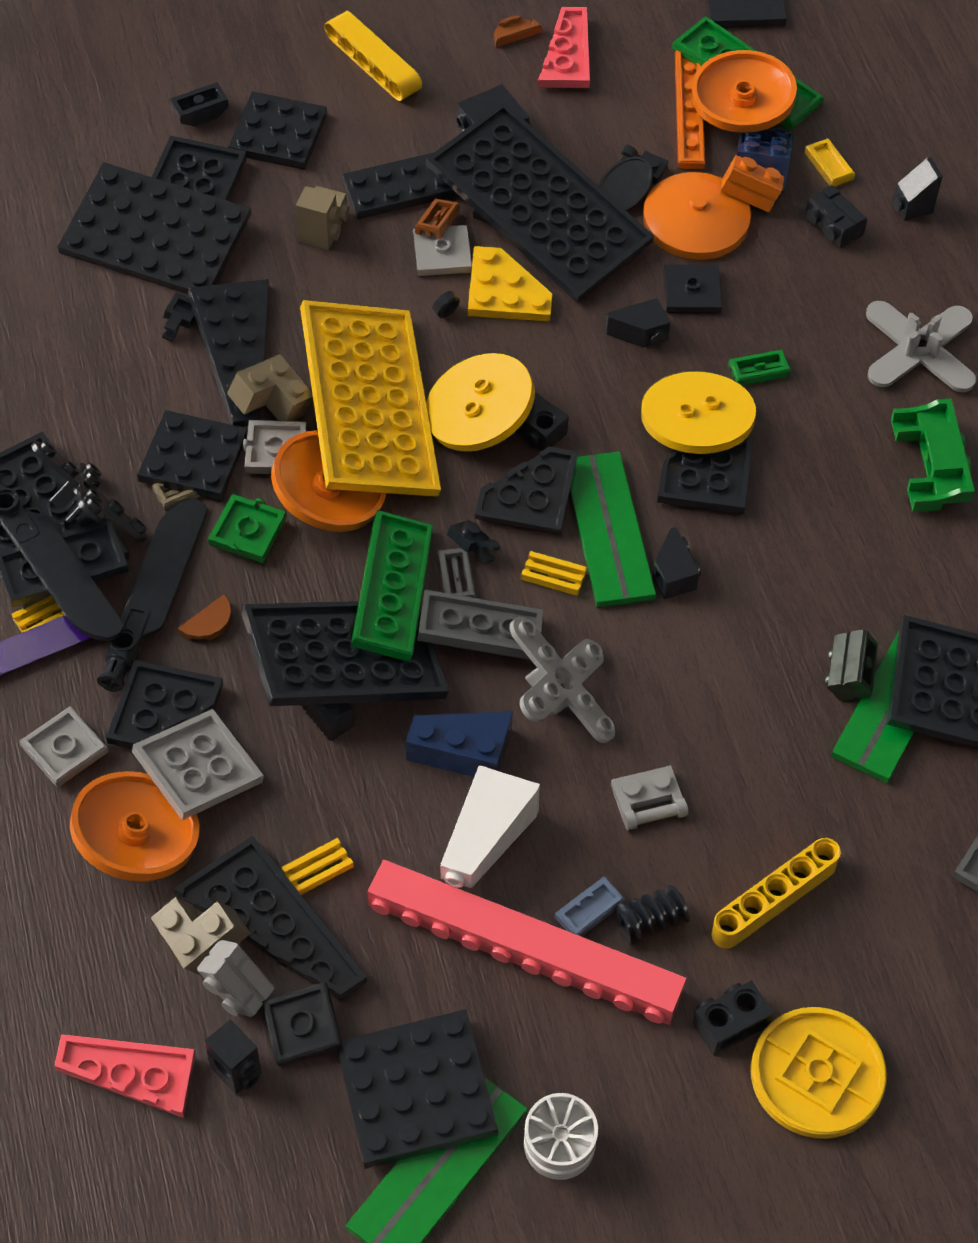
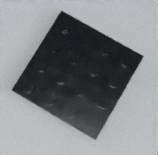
M904 615L900 621L887 725L978 748V634Z
M466 1009L341 1040L343 1047L338 1048L365 1169L499 1135Z

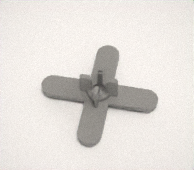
M874 301L868 305L866 311L867 319L898 344V346L869 367L868 379L873 385L888 387L921 363L957 392H968L974 387L976 382L975 374L943 348L944 345L971 325L973 317L967 308L952 306L943 313L936 315L928 324L920 329L921 321L913 313H909L907 319L885 301ZM920 339L927 341L926 347L918 346Z
M525 617L515 618L510 623L511 635L537 667L525 677L532 687L520 698V708L523 714L532 722H541L551 712L557 715L569 706L597 741L601 743L611 741L615 736L613 721L604 713L593 696L582 685L604 661L601 646L593 640L584 639L561 659L531 620Z

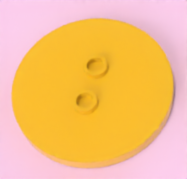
M489 353L468 358L450 368L438 379L426 400L430 429L435 439L443 446L453 450L477 451L496 445L512 435L526 420L534 403L535 387L526 367L511 356Z
M683 372L659 380L648 389L642 400L641 407L643 425L655 440L674 450L693 454L721 452L740 444L752 432L756 416L754 400L744 387L727 377L708 372Z
M807 1007L787 1012L776 1018L765 1028L754 1048L751 1060V1080L760 1104L777 1123L799 1135L827 1139L849 1134L863 1126L873 1116L885 1092L887 1079L886 1064L878 1043L863 1025L839 1011L821 1007Z

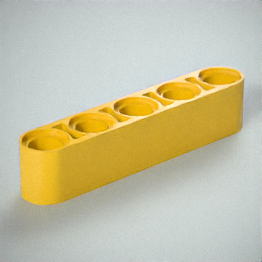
M345 11L325 23L324 27L329 39L397 101H402L422 89L423 85L419 74L351 12Z
M830 838L816 840L721 909L714 919L711 932L713 942L724 949L736 946L829 878L835 872L841 854L838 843ZM824 855L830 858V860L825 861L818 856ZM794 873H803L806 875V878H799ZM777 890L780 891L783 895L776 896L773 895L770 891ZM754 908L759 913L752 914L746 911L745 909ZM721 926H731L734 931H724L721 929Z

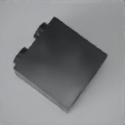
M501 84L457 103L455 120L459 129L464 131L503 101L528 124L530 117Z

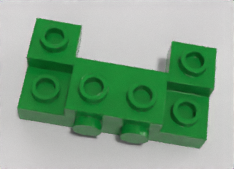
M937 399L918 407L893 409L891 424L895 441L919 442L927 475L925 478L909 479L907 492L912 512L941 510L944 503L972 502L975 490L970 474L971 459L969 455L966 456L965 435L959 431L952 399Z

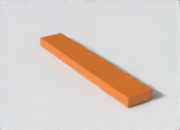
M677 50L675 51L678 169H705L704 119L698 114L692 102V81L701 65L698 63L696 65L693 64Z

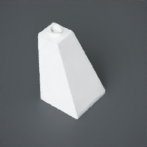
M479 765L441 862V879H444L447 884L460 888L465 886L472 888L537 817L540 784Z

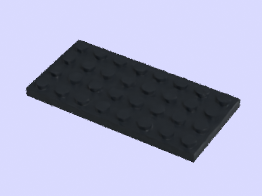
M504 101L426 158V165L576 302L580 301L653 243V234Z

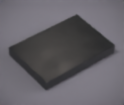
M706 0L709 19L721 27L786 25L787 18L783 0Z

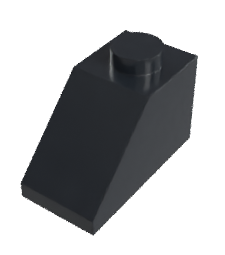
M932 157L926 158L897 183L892 201L895 210L900 212L904 220L934 212L943 176Z
M658 298L606 313L604 331L606 335L640 347H646L668 340L671 322Z

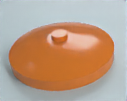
M736 50L719 54L706 61L697 70L692 81V102L698 114L713 126L731 132L749 133L771 128L790 114L796 101L797 84L792 71L779 59L758 51Z
M701 172L680 173L662 180L649 192L644 203L643 223L644 227L654 235L653 242L664 251L685 259L709 260L724 256L741 245L749 231L751 220L750 206L746 202L721 192L723 179L721 177Z
M318 430L302 432L289 438L278 450L272 464V485L280 502L296 518L318 529L332 532H346L359 529L374 519L376 511H380L386 498V493L326 489Z
M115 772L93 780L78 794L70 817V833L79 853L91 865L103 873L128 881H154L176 873L192 857L199 838L200 825L197 814L181 820L151 777L142 772Z

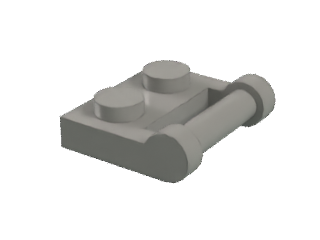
M671 765L611 780V788L627 831L637 829V825L664 818L688 816L687 803L682 797ZM669 800L672 802V804L635 813L632 810Z

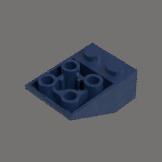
M780 128L773 129V131L762 130L740 133L737 156L742 158L750 157L757 165L766 169L774 168L784 176L782 189H785L793 134Z

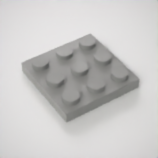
M213 709L135 743L132 747L134 756L181 820L244 792L263 781L264 775Z

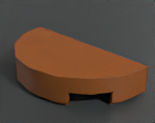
M519 15L507 17L501 20L499 26L495 29V46L499 47L542 33V26L534 19L532 21L521 19Z
M225 594L178 628V633L191 641L192 638L211 641L221 636L228 629L232 616L230 602Z

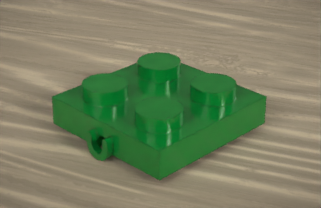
M232 494L208 538L209 546L264 563L287 519L286 511L268 506L260 498H256L253 501Z

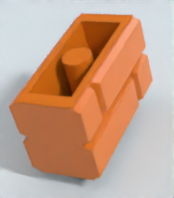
M735 155L730 167H728L723 176L720 191L766 212H770L775 200H777L782 191L784 176L774 168L766 169L757 165L750 157L742 158Z

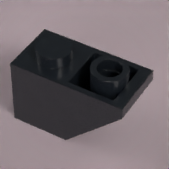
M677 527L670 529L654 562L653 578L663 599L697 590L698 579L701 576L700 565L696 559H692L689 553L688 541L684 536L681 537Z

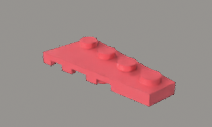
M561 7L554 35L550 41L549 51L543 63L542 73L538 79V87L589 88L587 7Z
M61 1034L54 1066L58 1072L184 1118L195 1060V1050Z

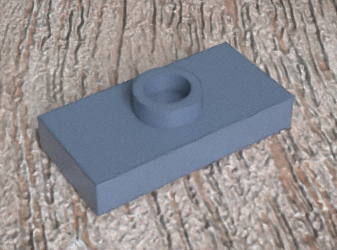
M602 877L557 911L555 919L566 931L582 937L616 911L618 904L625 903V898L605 877Z

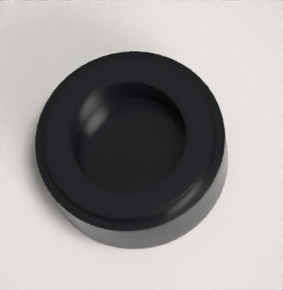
M447 291L434 302L432 310L439 318H445L457 309L460 299L453 291Z

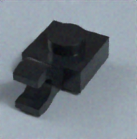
M625 145L621 151L623 155L621 160L636 156L642 157L650 163L653 172L652 184L654 185L658 184L668 168V160L647 151L641 156L630 145Z
M176 292L168 304L163 316L168 321L164 326L166 330L162 338L173 342L180 326L189 329L193 323L195 315L188 297Z
M470 520L451 525L447 533L464 551H473L480 561L485 564L493 562L495 559L490 555L489 550L494 552L501 548L496 540H489L490 537L476 523Z

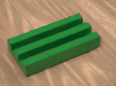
M782 349L729 359L728 363L729 369H732V377L741 386L790 377L791 373ZM778 360H780L779 362H774V363L766 364L767 362H773V361H778ZM755 365V366H753V367H748V368L739 369V368H741V367H747V366Z

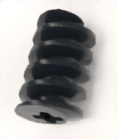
M672 885L665 887L664 892L659 889L653 891L652 897L649 894L641 896L640 901L636 898L631 899L629 906L624 902L617 906L618 925L623 937L629 944L631 943V933H634L638 940L643 939L642 929L644 928L652 936L655 935V924L662 931L667 930L666 920H669L674 927L678 926L679 915H681L686 923L690 922L687 904L681 893Z

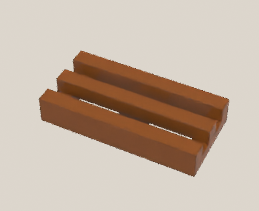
M434 199L415 225V234L421 235L425 231V236L431 237L435 233L436 238L441 239L459 214L460 203ZM435 216V219L432 221L431 224H429V222Z

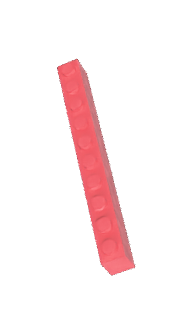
M384 859L367 891L368 906H371L375 912L381 915L391 914L401 918L409 926L424 927L431 930L439 938L454 939L461 942L467 949L473 951L482 950L491 954L494 959L500 962H512L533 975L540 973L552 978L560 986L575 987L593 999L603 998L613 1002L621 1010H633L643 1014L646 1019L654 1023L660 1024L663 1022L668 1025L671 1024L684 992L686 977Z

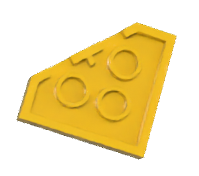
M474 246L468 316L550 322L552 293L502 248Z

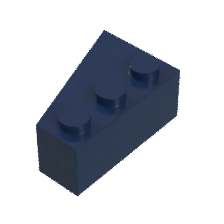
M513 711L414 716L406 739V760L475 777L479 765L500 771L512 731Z

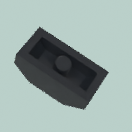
M218 82L169 99L170 105L180 123L193 127L217 119L229 107L228 98Z

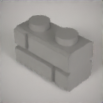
M225 940L218 941L209 952L210 955L206 956L197 967V971L205 979L202 984L208 991L219 995L224 1000L221 1005L231 1015L254 1016L263 1005L262 1001L266 1000L275 989L274 985L237 943Z

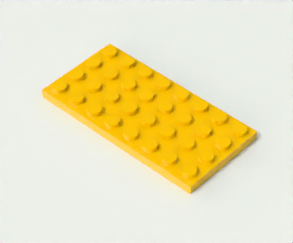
M303 300L300 310L326 489L438 497L441 486L410 311Z

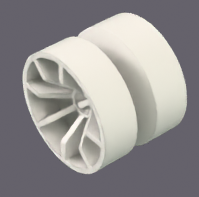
M566 1093L551 1094L536 1102L527 1115L524 1132V1151L530 1165L541 1175L555 1180L570 1179L582 1173L592 1161L596 1147L598 1124L594 1112L582 1099Z

